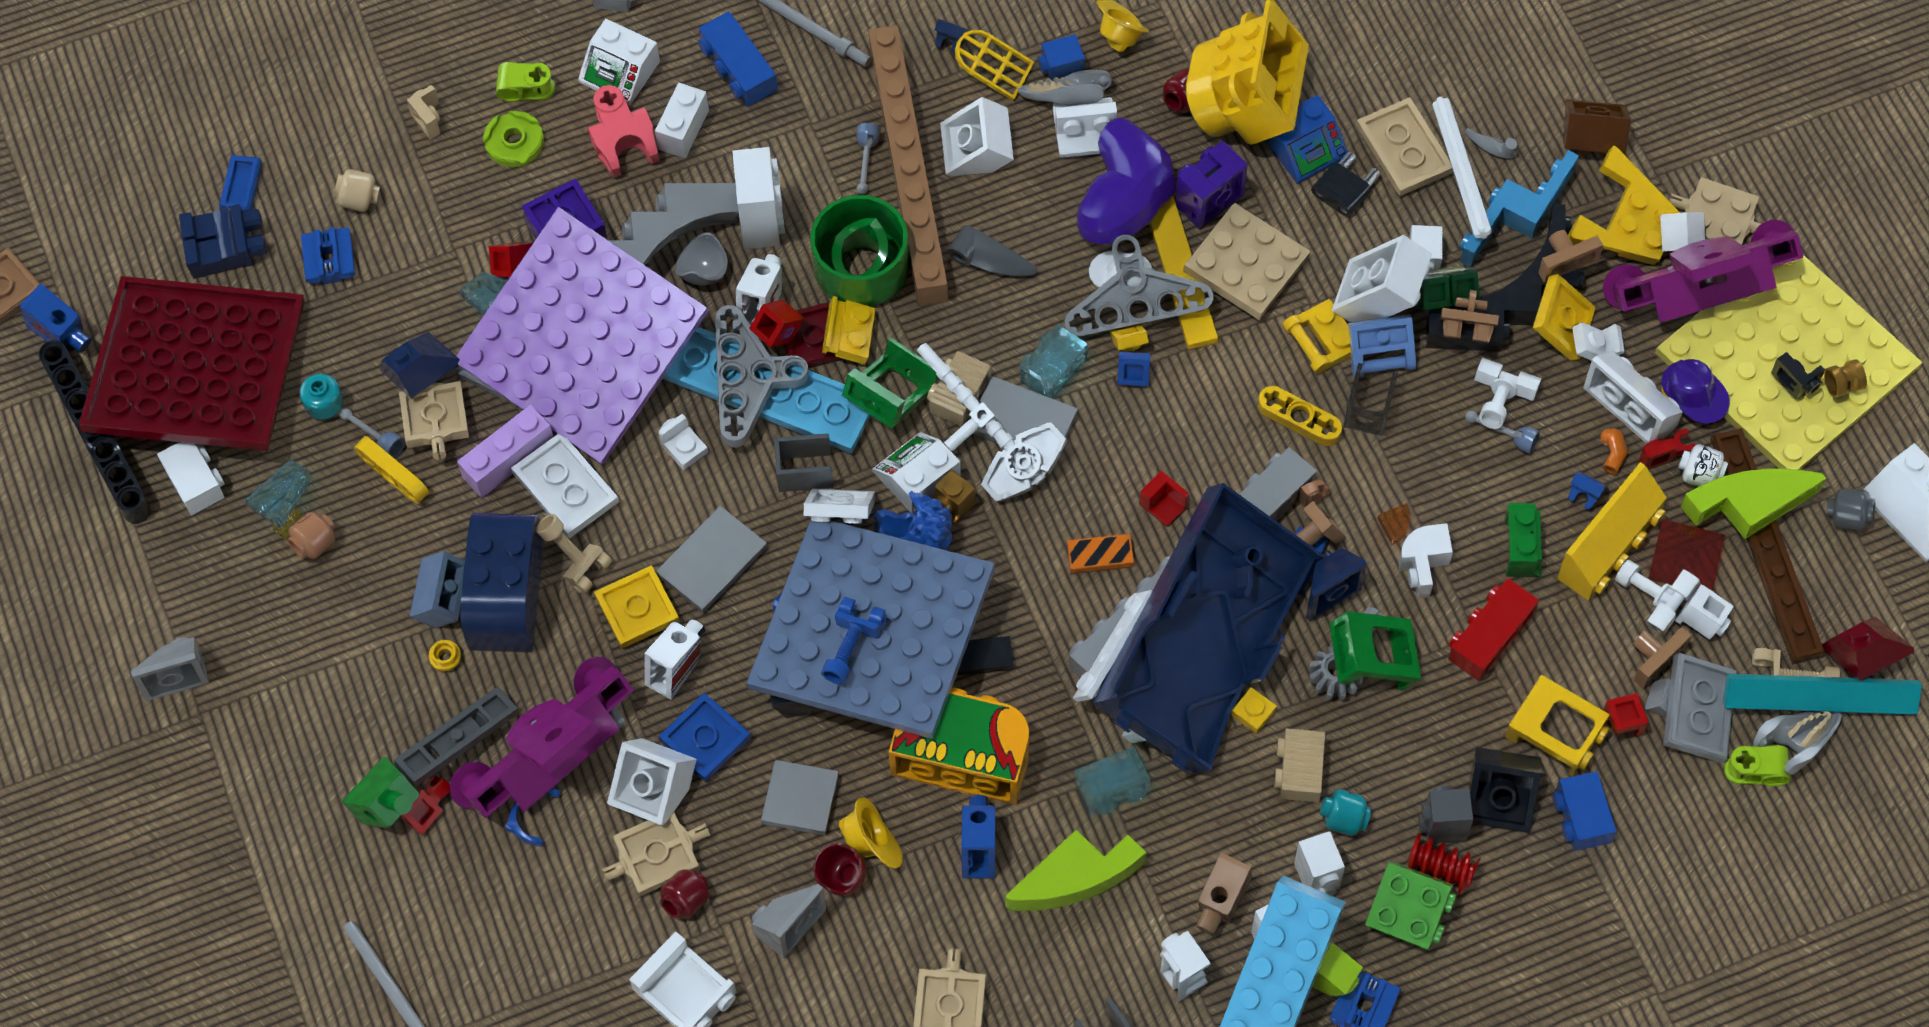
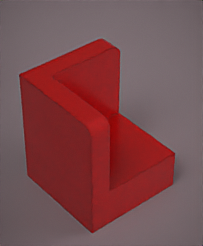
M512 242L488 246L491 276L511 277L534 242Z
M1161 470L1140 491L1139 505L1164 526L1169 527L1189 507L1190 494Z
M1638 693L1606 701L1603 711L1610 714L1608 719L1611 721L1615 735L1632 730L1636 737L1643 735L1648 719Z

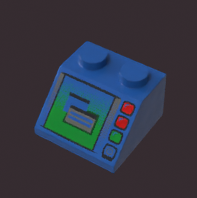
M1319 95L1298 105L1294 130L1265 140L1296 184L1328 169L1334 162L1339 163L1348 153L1335 117Z

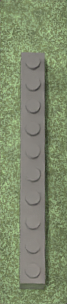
M1290 447L1282 454L1276 453L1268 461L1267 468L1260 475L1255 473L1245 484V489L1239 494L1276 521L1299 500L1301 487L1316 480L1317 470ZM1171 555L1161 562L1158 567L1159 571L1152 578L1147 576L1139 583L1136 593L1148 590L1153 591ZM1127 597L1123 598L1116 605L1115 613L1107 620L1105 618L1101 619L1094 626L1092 635L1085 641L1079 640L1069 652V668L1080 678L1084 673L1089 672L1126 611L1124 605L1128 600Z

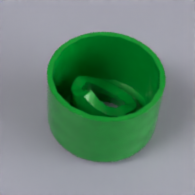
M851 195L830 203L818 214L811 228L810 243L814 275L823 292L831 299L833 296L838 297L837 300L843 302L849 300L870 307L892 298L903 286L909 271L908 233L900 213L888 202L877 197ZM868 249L875 252L877 257L871 268L865 273L856 276L850 274L844 268L842 258L850 251Z

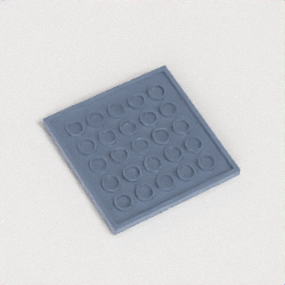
M810 520L748 678V689L933 739L993 577L995 564L831 520L828 522ZM848 597L856 600L854 605H857L854 616L867 621L873 607L886 610L885 615H887V619L878 639L860 633L846 663L850 669L846 682L844 684H835L825 679L821 675L822 668L826 660L835 659L848 631L846 628L837 626L835 614L842 599Z

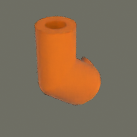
M1605 429L1601 433L1600 438L1604 445L1609 446L1610 454L1603 465V469L1609 474L1616 475L1628 454V448L1623 433L1619 429Z

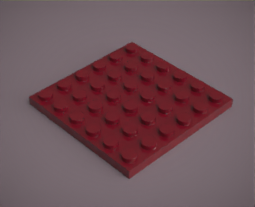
M121 276L80 418V431L268 451L305 303L304 294Z

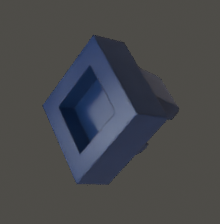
M938 19L934 29L937 31L935 45L936 47L943 48L944 42L947 39H951L953 45L950 52L955 53L957 41L964 33L971 30ZM963 39L961 41L960 48H962L965 41H967L966 39Z

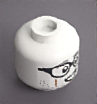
M1697 444L1692 448L1691 452L1684 451L1678 468L1684 470L1682 475L1684 482L1699 487L1723 477L1728 462L1724 461L1722 452Z

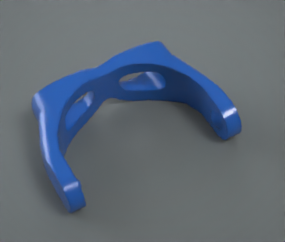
M551 788L544 795L558 798L561 792ZM514 801L506 824V831L512 832L517 838L527 844L542 847L544 842L542 839L527 835L520 828L517 822L519 806Z

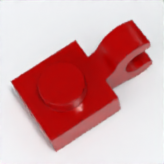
M1681 429L1675 433L1674 438L1663 441L1655 439L1648 442L1643 447L1638 462H1641L1650 470L1672 462L1673 458L1682 456L1684 451L1691 452L1696 444H1682L1680 440L1688 437L1689 430Z
M436 775L427 781L425 791L416 787V790L420 793L419 797L412 803L411 810L400 816L416 833L421 835L443 811L438 802L450 791V784L444 778L440 780Z

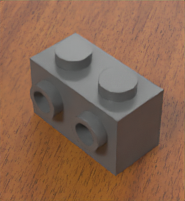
M1440 786L1433 791H1429L1427 801L1422 803V814L1418 815L1419 832L1425 834L1426 841L1431 837L1433 838V844L1466 842L1473 822L1469 788L1454 789L1452 786Z

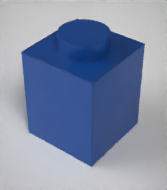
M1076 34L1041 43V56H1038L1039 68L1041 73H1047L1048 78L1052 81L1055 77L1060 79L1073 72L1085 70V57Z

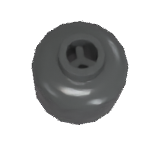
M1841 488L1836 492L1835 498L1828 499L1827 517H1833V523L1838 529L1862 531L1868 524H1873L1876 501L1870 497L1867 490Z

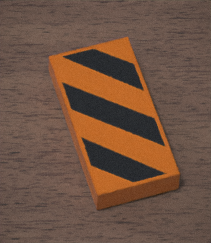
M1130 534L1067 540L1070 574L1134 567Z

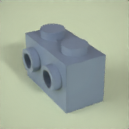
M446 551L421 559L409 617L433 628L458 621L465 560Z

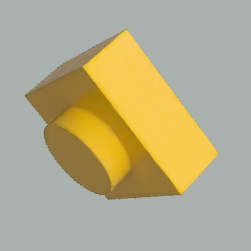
M1141 324L1110 330L1112 342L1118 350L1125 352L1135 351L1141 347L1140 345L1149 343L1147 331Z
M1251 687L1233 708L1231 716L1257 734L1275 713L1277 705Z

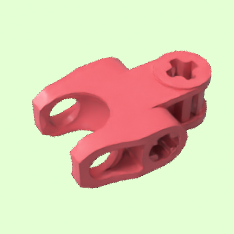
M611 85L599 88L593 98L599 123L587 127L598 159L605 165L611 176L615 178L622 175L618 156L628 148H637L643 151L651 164L659 162L653 125L646 109L643 107L630 112L623 93L619 88Z

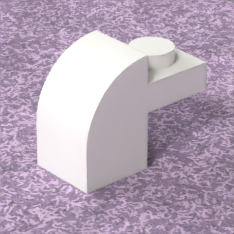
M1447 523L1420 527L1410 533L1403 543L1399 559V571L1408 570L1410 588L1415 587L1417 598L1430 597L1433 586L1430 567L1447 566L1450 564L1453 551Z

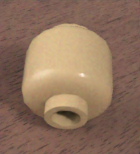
M347 169L343 175L338 174L333 197L338 198V205L343 208L365 212L370 203L376 204L380 187L374 186L375 179L372 174Z

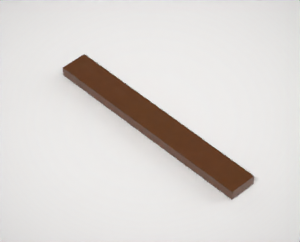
M1742 428L1711 436L1710 441L1713 449L1722 452L1724 461L1728 462L1724 476L1757 470ZM1775 520L1746 540L1793 665L1823 658L1825 652Z

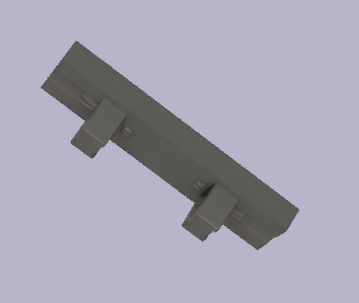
M497 686L394 759V766L415 788L517 716L518 708ZM431 749L439 756L437 759L433 758Z

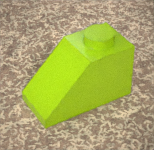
M1330 943L1312 988L1329 996L1349 994L1359 982L1357 976L1363 967L1334 943Z

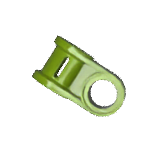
M505 62L498 66L496 96L501 100L511 102L518 100L544 101L551 98L555 93L556 88L554 81L551 79V71L543 63Z
M1780 745L1766 747L1740 746L1733 751L1730 759L1724 765L1725 777L1733 784L1781 786L1791 782V775L1785 772L1786 762L1789 760L1788 748Z

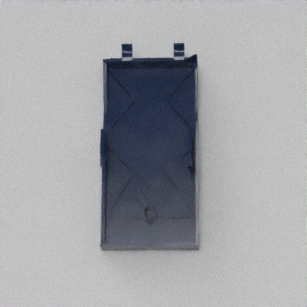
M1221 483L1208 487L1095 697L1093 704L1115 718V724L1127 733H1130L1129 729H1131L1173 758L1172 763L1182 771L1186 772L1185 768L1193 773L1212 770V764L1226 724L1241 692L1247 684L1264 681L1282 649L1281 645L1285 635L1283 633L1280 634L1277 642H1272L1315 558L1320 557L1322 553L1226 484Z

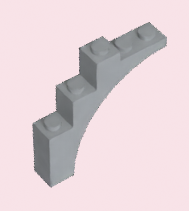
M665 183L660 194L656 195V212H631L627 222L622 225L623 240L608 241L643 265H646L651 257L665 245L690 231L710 225L734 223L739 213L736 183Z

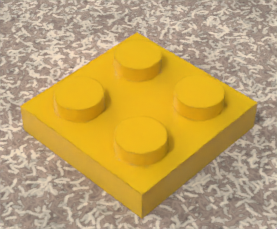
M1559 274L1551 275L1548 277L1533 329L1570 361L1580 359L1581 356L1576 354L1572 327L1582 322L1590 325L1596 307Z
M652 565L594 591L595 598L621 649L666 629L672 622H680Z

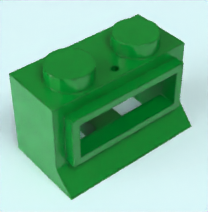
M1508 503L1504 517V525H1509V561L1505 571L1506 577L1542 578L1540 510H1536V504Z

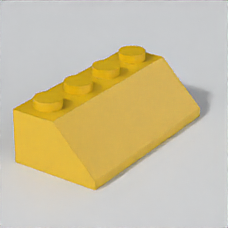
M1641 462L1565 553L1557 579L1588 601L1595 592L1600 595L1611 581L1608 577L1614 569L1619 572L1622 565L1629 559L1627 555L1632 547L1638 549L1648 535L1645 532L1650 525L1656 527L1666 513L1663 510V506L1667 497L1644 464Z

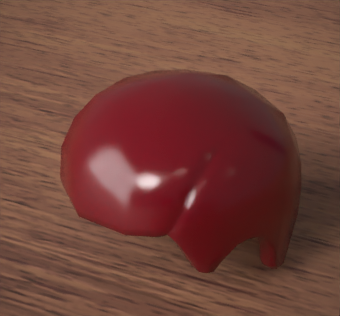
M834 843L826 845L817 854L813 864L815 880L820 886L835 895L848 896L855 893L863 884L867 867L864 857L856 849L844 843Z

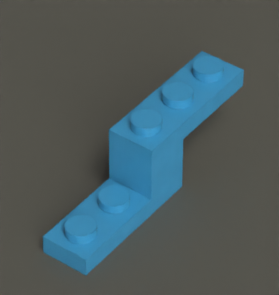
M1568 150L1562 160L1557 158L1549 173L1552 177L1548 183L1543 181L1536 193L1509 179L1505 181L1501 189L1496 187L1488 201L1491 205L1486 211L1492 233L1482 240V238H1476L1473 233L1467 232L1459 246V249L1463 250L1460 263L1470 268L1472 267L1499 223L1532 239L1575 172L1579 155Z

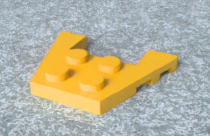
M1613 145L1608 150L1599 172L1623 185L1625 190L1607 229L1605 230L1580 215L1575 220L1568 237L1575 245L1598 235L1603 244L1602 250L1614 251L1618 253V256L1655 265L1660 261L1663 254L1660 215L1680 212Z

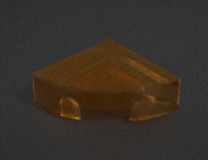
M1407 503L1378 515L1377 520L1391 545L1399 542L1407 532L1410 520V510Z

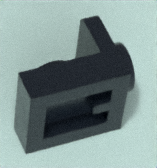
M1785 352L1777 358L1771 374L1795 399H1798L1803 394L1811 395L1820 388L1823 383L1821 378L1825 369L1820 365L1807 374L1803 365Z

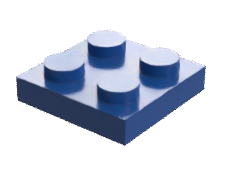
M704 692L658 737L659 741L667 748L697 759L694 773L704 782H707L751 739V734Z

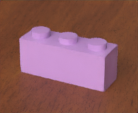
M530 404L457 461L462 478L483 498L513 475L511 467L553 438L550 424Z

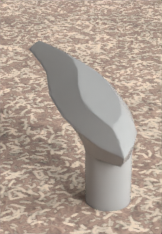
M1469 128L1466 129L1465 133L1488 153L1501 158L1518 157L1514 151L1517 147L1515 139L1508 138L1503 143L1496 138L1481 135Z

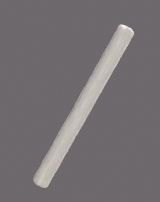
M1438 97L1437 101L1432 104L1473 234L1476 238H1482L1483 240L1492 233L1487 213L1450 100Z

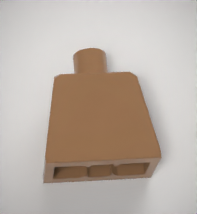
M1222 852L1220 853L1198 900L1199 909L1203 912L1196 924L1197 928L1214 935L1221 920L1227 923L1231 921L1252 880L1251 866ZM1218 896L1226 898L1223 903H1216L1214 899Z

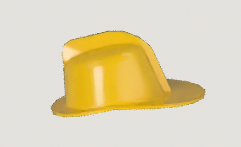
M1096 0L1098 7L1103 12L1100 33L1106 38L1109 46L1118 52H1123L1127 47L1134 46L1142 33L1149 32L1136 16L1124 6L1113 0Z
M865 797L858 798L855 803V810L839 821V827L846 843L864 857L877 856L888 867L899 868L903 858L896 839L882 821L875 805Z

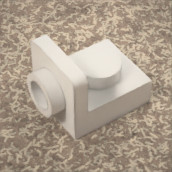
M1582 322L1572 327L1577 355L1592 361L1595 356L1614 351L1617 355L1624 353L1620 326L1614 324L1604 330H1599Z
M683 414L677 418L667 420L658 432L661 446L683 471L708 453L707 446L688 426L687 418Z

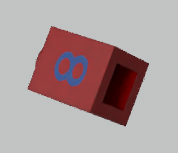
M784 300L763 304L749 329L771 348L791 343L805 318Z

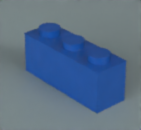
M730 11L699 27L700 40L698 45L702 53L706 57L710 55L713 59L716 72L721 78L726 77L729 81V88L737 100L741 98L744 104L749 107L778 91L776 74Z

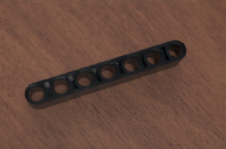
M58 340L44 343L39 349V358L123 517L132 524L144 522L151 513L150 504L114 436L97 433L89 434L80 431L79 422L83 409L77 410V408L85 404L88 388L65 345ZM61 357L58 361L52 362L53 359ZM73 381L72 384L64 386L67 382ZM107 453H113L108 458H102ZM126 477L122 482L115 483L117 479ZM132 502H139L135 507L128 508Z

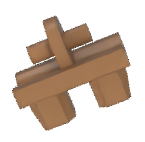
M1470 290L1469 298L1456 297L1455 306L1467 308V311L1442 308L1440 320H1443V337L1460 339L1462 323L1474 324L1472 341L1489 343L1493 329L1498 325L1499 316L1474 312V309L1486 310L1488 301L1476 300L1477 291Z

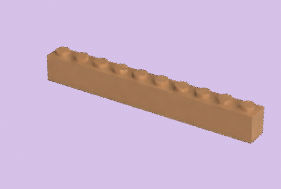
M898 25L868 29L870 53L900 214L907 227L909 262L917 305L919 307L948 302L946 274Z

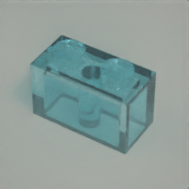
M1057 324L1051 332L1047 331L1043 334L1034 353H1028L1021 361L1019 366L1020 382L1034 392L1053 399L1087 359L1088 344Z
M1135 746L1074 770V783L1089 816L1095 813L1099 815L1107 814L1117 807L1116 805L1125 801L1130 803L1137 802L1150 792L1151 780Z

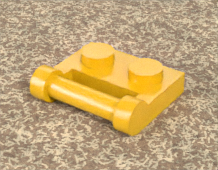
M1330 299L1299 315L1290 316L1282 324L1286 332L1294 336L1312 362L1310 366L1315 374H1320L1351 357L1349 326L1344 318L1332 311L1334 304ZM1308 325L1328 355H1321L1303 327Z

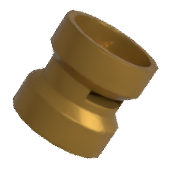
M1857 359L1845 362L1842 367L1834 365L1825 368V384L1829 393L1834 398L1845 395L1848 390L1855 392L1865 389L1867 386L1865 370Z

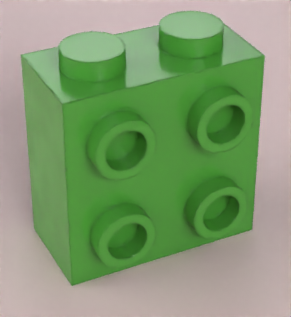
M1390 861L1386 867L1365 925L1425 949L1431 948L1432 943L1438 945L1445 926L1440 924L1444 911L1447 913L1451 912L1457 894L1451 893L1454 885Z

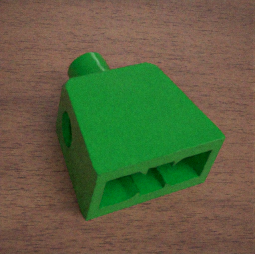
M383 757L341 802L360 823L388 828L402 814H406L411 810L412 803L419 797L420 793L386 757Z

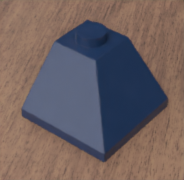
M427 332L394 349L392 353L382 359L379 368L385 376L412 399L456 367L460 359L432 334Z
M1341 547L1333 553L1328 551L1322 554L1316 560L1306 614L1309 622L1362 589L1367 566L1363 558Z

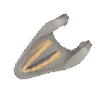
M1083 70L1073 72L1060 79L1055 77L1053 81L1050 78H1047L1045 82L1039 80L1037 84L1023 85L1018 87L1017 90L1021 96L1036 101L1054 102L1064 105L1090 104L1098 102L1103 98L1104 90L1112 84V77L1105 70Z
M1807 711L1800 714L1781 715L1772 718L1759 728L1753 746L1766 747L1773 742L1788 745L1797 752V755L1788 760L1785 766V772L1793 775L1813 760L1828 742L1841 721L1842 713Z

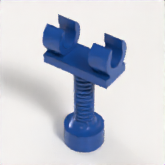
M848 597L842 599L838 611H836L835 620L837 626L846 628L848 631L835 659L826 660L822 668L821 675L825 679L835 684H844L850 673L846 663L860 633L878 639L887 619V615H885L886 610L873 607L867 621L854 616L857 605H854L856 600Z

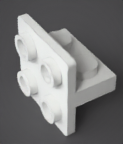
M1102 98L1098 102L1082 105L1053 104L1059 156L1063 158L1100 154L1098 147L1100 133L1107 123L1117 118L1116 102H1112V98Z

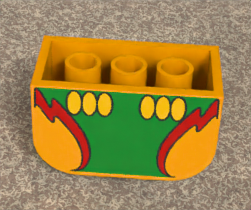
M952 688L933 739L895 729L888 752L890 775L970 795H984L991 800L1017 806L1029 761V728L1027 721L1016 708L1001 703L992 696L983 695L976 697L968 695L962 689Z

